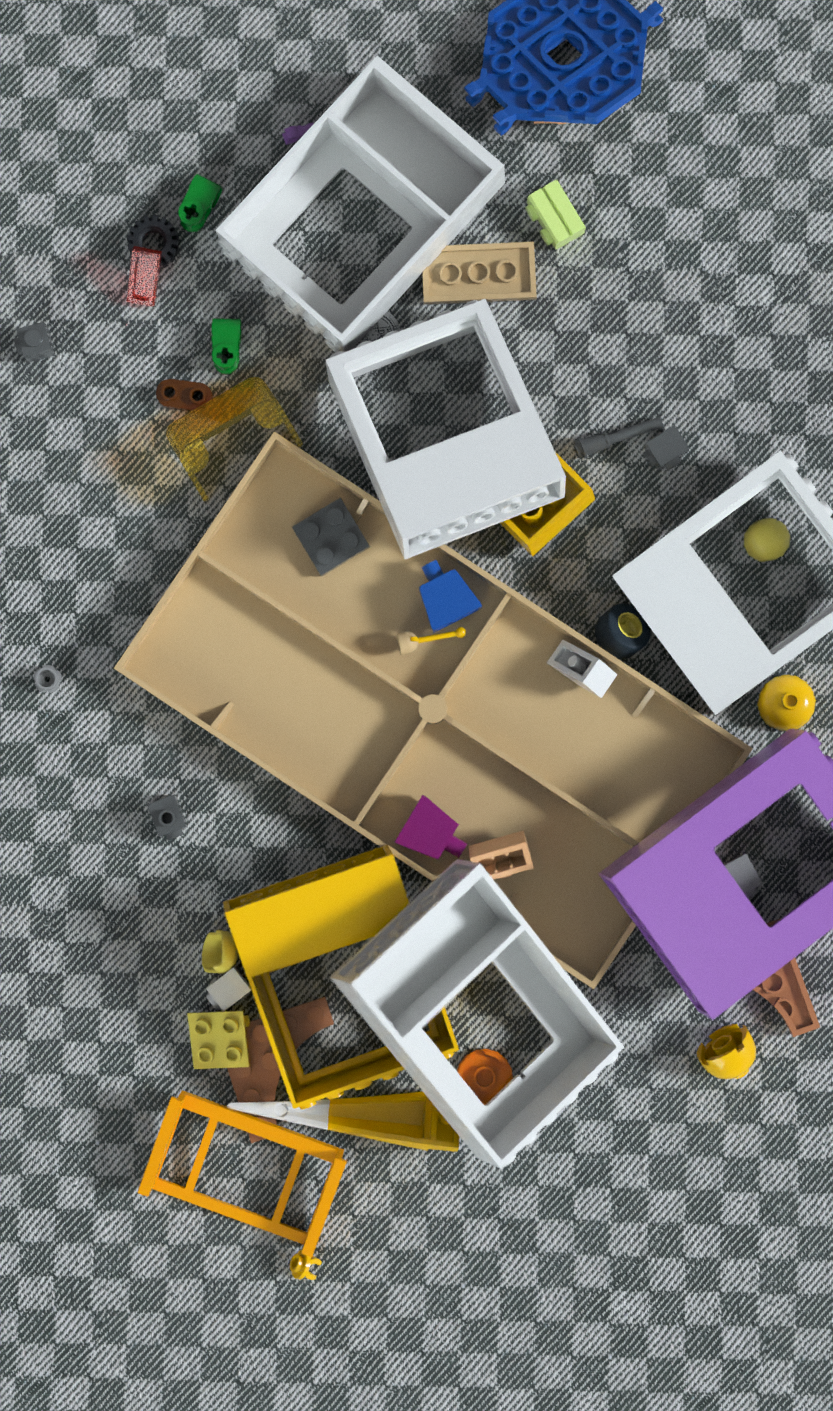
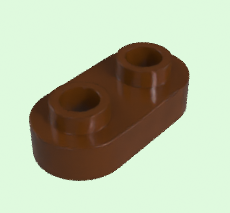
M166 379L160 382L156 389L157 400L163 407L168 409L203 412L213 402L210 388L200 382ZM172 388L175 390V394L173 397H166L165 391ZM194 393H203V398L200 401H195L193 399Z

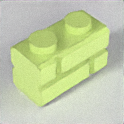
M557 180L552 181L528 196V206L525 207L533 222L538 220L543 228L540 230V234L547 245L552 244L555 250L585 233V225Z

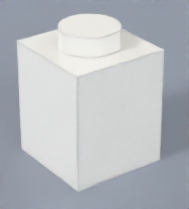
M235 966L206 988L210 993L206 997L216 1010L221 1008L225 1011L249 993L251 987Z

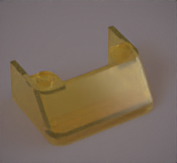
M250 377L173 421L167 428V439L204 503L209 501V498L195 476L197 472L207 466L209 461V453L203 442L253 414L257 423L264 428H275L283 424L293 443L299 448L303 446L283 408L266 382L261 378Z

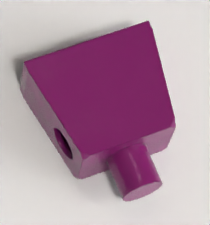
M424 795L420 798L395 840V843L437 860L443 850L459 858L467 846L466 842L453 835L459 824Z

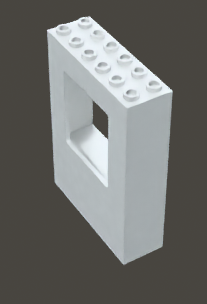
M376 56L215 230L219 237L218 244L222 247L221 251L227 258L233 262L235 259L243 266L242 270L251 279L259 278L264 284L262 286L263 289L270 296L275 298L278 295L284 302L283 306L293 316L299 314L305 320L304 325L312 333L317 335L320 332L326 339L325 343L335 353L339 351L347 352L359 343L417 280L423 270L440 255L446 245L451 243L505 184L504 164L379 56ZM341 170H347L412 227V230L344 304H339L309 277L303 280L302 278L305 276V273L274 247V243Z
M459 859L453 862L330 977L478 1159L500 1169L511 1164L516 1158V1154L524 1146L531 1144L536 1139L537 1133L544 1126L551 1124L557 1118V1113L564 1106L574 1102L578 1096L577 1093L586 1085L593 1083L597 1079L598 1073L606 1065L613 1063L618 1058V1053L624 1048L484 867L476 862ZM492 962L550 1035L551 1042L520 1071L523 1075L522 1078L516 1075L486 1105H483L424 1032L422 1027Z

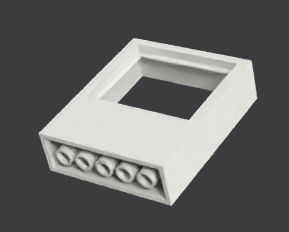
M486 299L469 301L462 308L454 311H443L436 318L428 321H417L407 329L399 332L391 331L381 339L373 342H362L352 350L336 352L326 359L330 387L404 559L411 558L565 498L566 475ZM476 331L513 414L396 460L389 461L354 378Z
M781 450L612 575L715 715L833 630L832 604L771 650H768L690 545V543L779 478L833 550V519L830 517L833 514L832 509L824 499L820 502L813 494L816 490L815 486L807 476L804 478L800 477L796 471L799 467L790 453L784 455Z

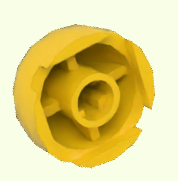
M785 674L774 677L764 684L759 694L757 706L761 718L768 726L786 732L789 729H799L809 722L815 710L816 700L813 690L806 681L797 676Z
M738 1024L724 1026L709 1035L712 1041L707 1043L706 1046L703 1043L699 1045L696 1054L700 1063L708 1073L719 1079L742 1078L748 1073L756 1057L754 1040L744 1025L743 1028H739Z

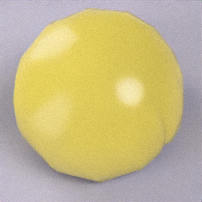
M774 518L761 519L750 525L744 534V547L749 556L760 562L776 560L783 556L790 547V534L783 522Z
M223 930L210 932L206 936L202 950L203 969L208 973L223 974L233 968L239 957L233 935L229 931Z

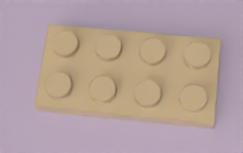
M534 242L446 245L440 255L422 272L424 305L467 303L486 299L487 302L536 300Z

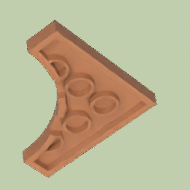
M781 918L768 922L766 925L771 927ZM795 957L753 989V991L765 998L778 1011L792 1037L820 1028Z
M326 997L282 1011L295 1049L316 1032L334 1024ZM262 1018L250 1021L249 1027H245L250 1067L227 1068L238 1102H275L276 1091L281 1072ZM246 1113L277 1125V1120L274 1118ZM248 1132L251 1143L265 1139Z

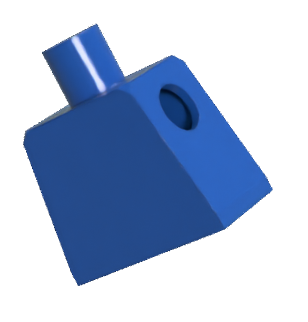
M437 560L422 567L428 582L421 585L419 591L433 633L482 609L480 601L455 569L444 574Z

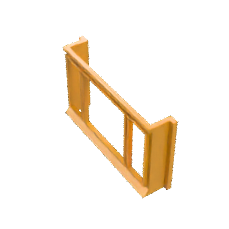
M182 1090L178 1098L172 1096L137 1193L148 1197L152 1189L301 1243L304 1245L301 1253L312 1257L347 1160L342 1159L344 1149L252 1115L231 1110L227 1106ZM183 1109L210 1118L186 1187L159 1178ZM218 1121L297 1150L272 1219L194 1191ZM305 1153L332 1163L307 1232L280 1222Z

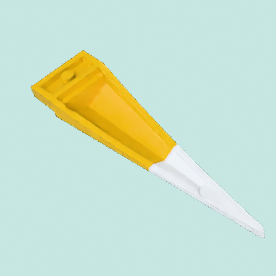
M423 1091L382 1096L317 1100L314 1106L307 1109H300V1107L293 1109L291 1101L232 1102L227 1106L231 1110L426 1151L434 1149L457 1152L459 1149V1135Z

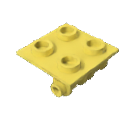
M244 1011L187 1013L194 1069L250 1067L245 1028L249 1027L250 1018L248 1015H244Z

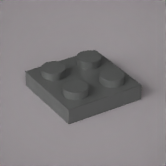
M342 498L335 500L292 527L321 576L370 548L369 543Z

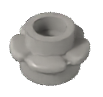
M44 665L34 674L35 686L41 692H55L62 681V675L58 670H55L54 666ZM46 677H50L49 682L45 681Z

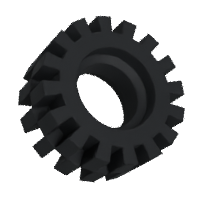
M148 215L143 216L144 220H136L135 226H131L129 229L130 235H127L128 249L136 263L140 266L143 265L145 269L150 270V267H152L154 270H159L160 266L166 268L168 267L167 263L170 261L173 263L175 260L174 256L179 253L178 245H180L177 232L172 223H168L164 217L160 219L158 215H152V218H148ZM149 233L162 235L164 238L163 248L155 253L146 251L143 248V239Z

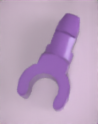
M314 123L285 128V133L282 135L286 145L297 142Z

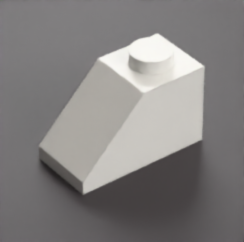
M565 640L561 641L547 664L600 698L603 697L618 675L599 658Z

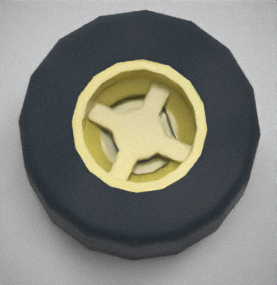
M619 603L599 617L595 624V637L602 649L617 659H628L647 645L651 638V628L635 606Z

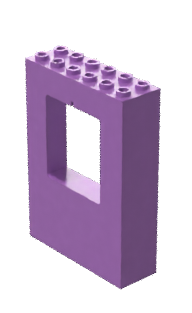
M787 730L598 873L697 1011L712 1020L833 928V879L771 927H768L714 852V848L798 784L802 785L826 820L833 819V759L828 755L824 756L819 749L820 741L811 731ZM831 821L829 825L833 829V821Z

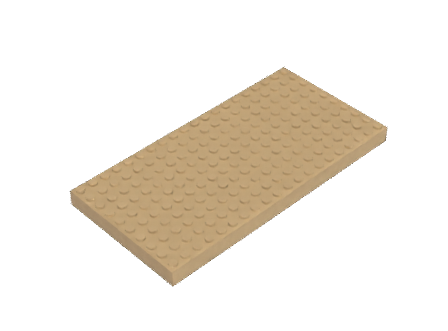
M275 431L114 667L115 670L378 846L381 847L388 844L393 856L432 882L457 859L471 862L468 846L524 830L534 868L515 873L506 878L494 879V881L560 966L592 989H595L636 927L598 873L740 767L753 749L444 544L411 558L404 559L379 500ZM342 498L369 543L370 548L321 576L292 527L335 500ZM437 560L444 574L453 569L459 573L480 601L482 609L433 633L419 587L428 582L422 567ZM458 627H463L466 630V635L463 638L455 636L419 643L414 652L400 655L397 641V633L409 631L417 637H424L455 631ZM562 640L599 658L618 674L602 698L582 688L547 664ZM422 795L430 799L459 824L453 835L467 843L459 858L443 850L437 860L395 843Z

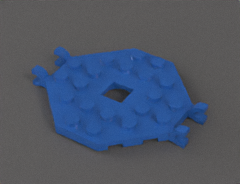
M506 0L489 12L480 78L464 87L465 91L469 94L465 99L474 107L481 102L485 93L489 92L505 108L493 115V119L497 122L494 125V130L500 136L512 127L515 120L598 124L641 93L647 30L649 26L656 27L663 22V18L659 15L663 12V7L655 1L640 13L627 0ZM567 40L582 55L568 65H559L547 53Z

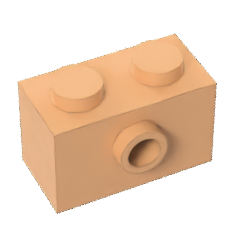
M524 830L468 846L471 862L480 863L493 880L506 878L515 873L534 868Z

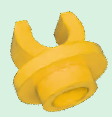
M300 1250L290 1261L292 1276L299 1280L304 1277L309 1280H315L317 1276L309 1272V1268L312 1264L321 1265L322 1262L315 1256L310 1257L302 1254V1250Z

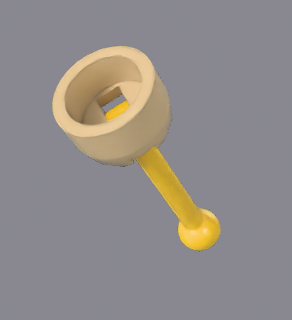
M458 627L455 631L424 637H417L409 631L397 633V641L400 655L414 652L419 643L455 636L463 638L466 635V630L463 627Z

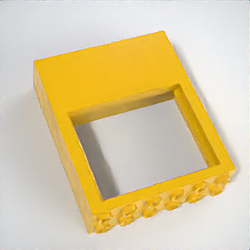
M388 844L223 901L224 912L293 1109L298 1107L300 1109L310 1108L316 1104L317 1100L326 1097L329 1100L338 1098L346 1090L354 1087L356 1090L364 1089L372 1084L371 1081L380 1078L389 1080L398 1076L399 1071L405 1070L390 1050L384 1046L304 1075L269 975L271 972L374 937L409 904L394 856ZM444 1006L427 1022L430 1031L425 1033L445 1058L448 1059L454 1055V1052L459 1051V1047Z

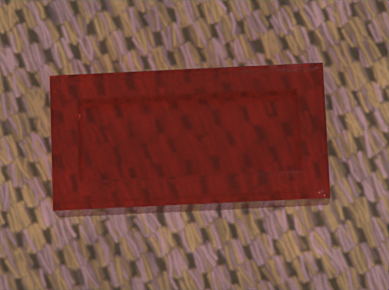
M138 246L133 247L126 302L150 307L155 306L162 251Z

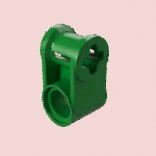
M199 174L194 176L178 210L180 224L183 229L188 232L201 230L221 196L223 190L221 185ZM193 212H195L197 218L192 216L191 219L188 220L187 215H192Z
M212 319V359L214 367L221 374H232L238 368L242 331L241 319ZM224 354H228L230 357L226 364H223L221 361L224 358Z

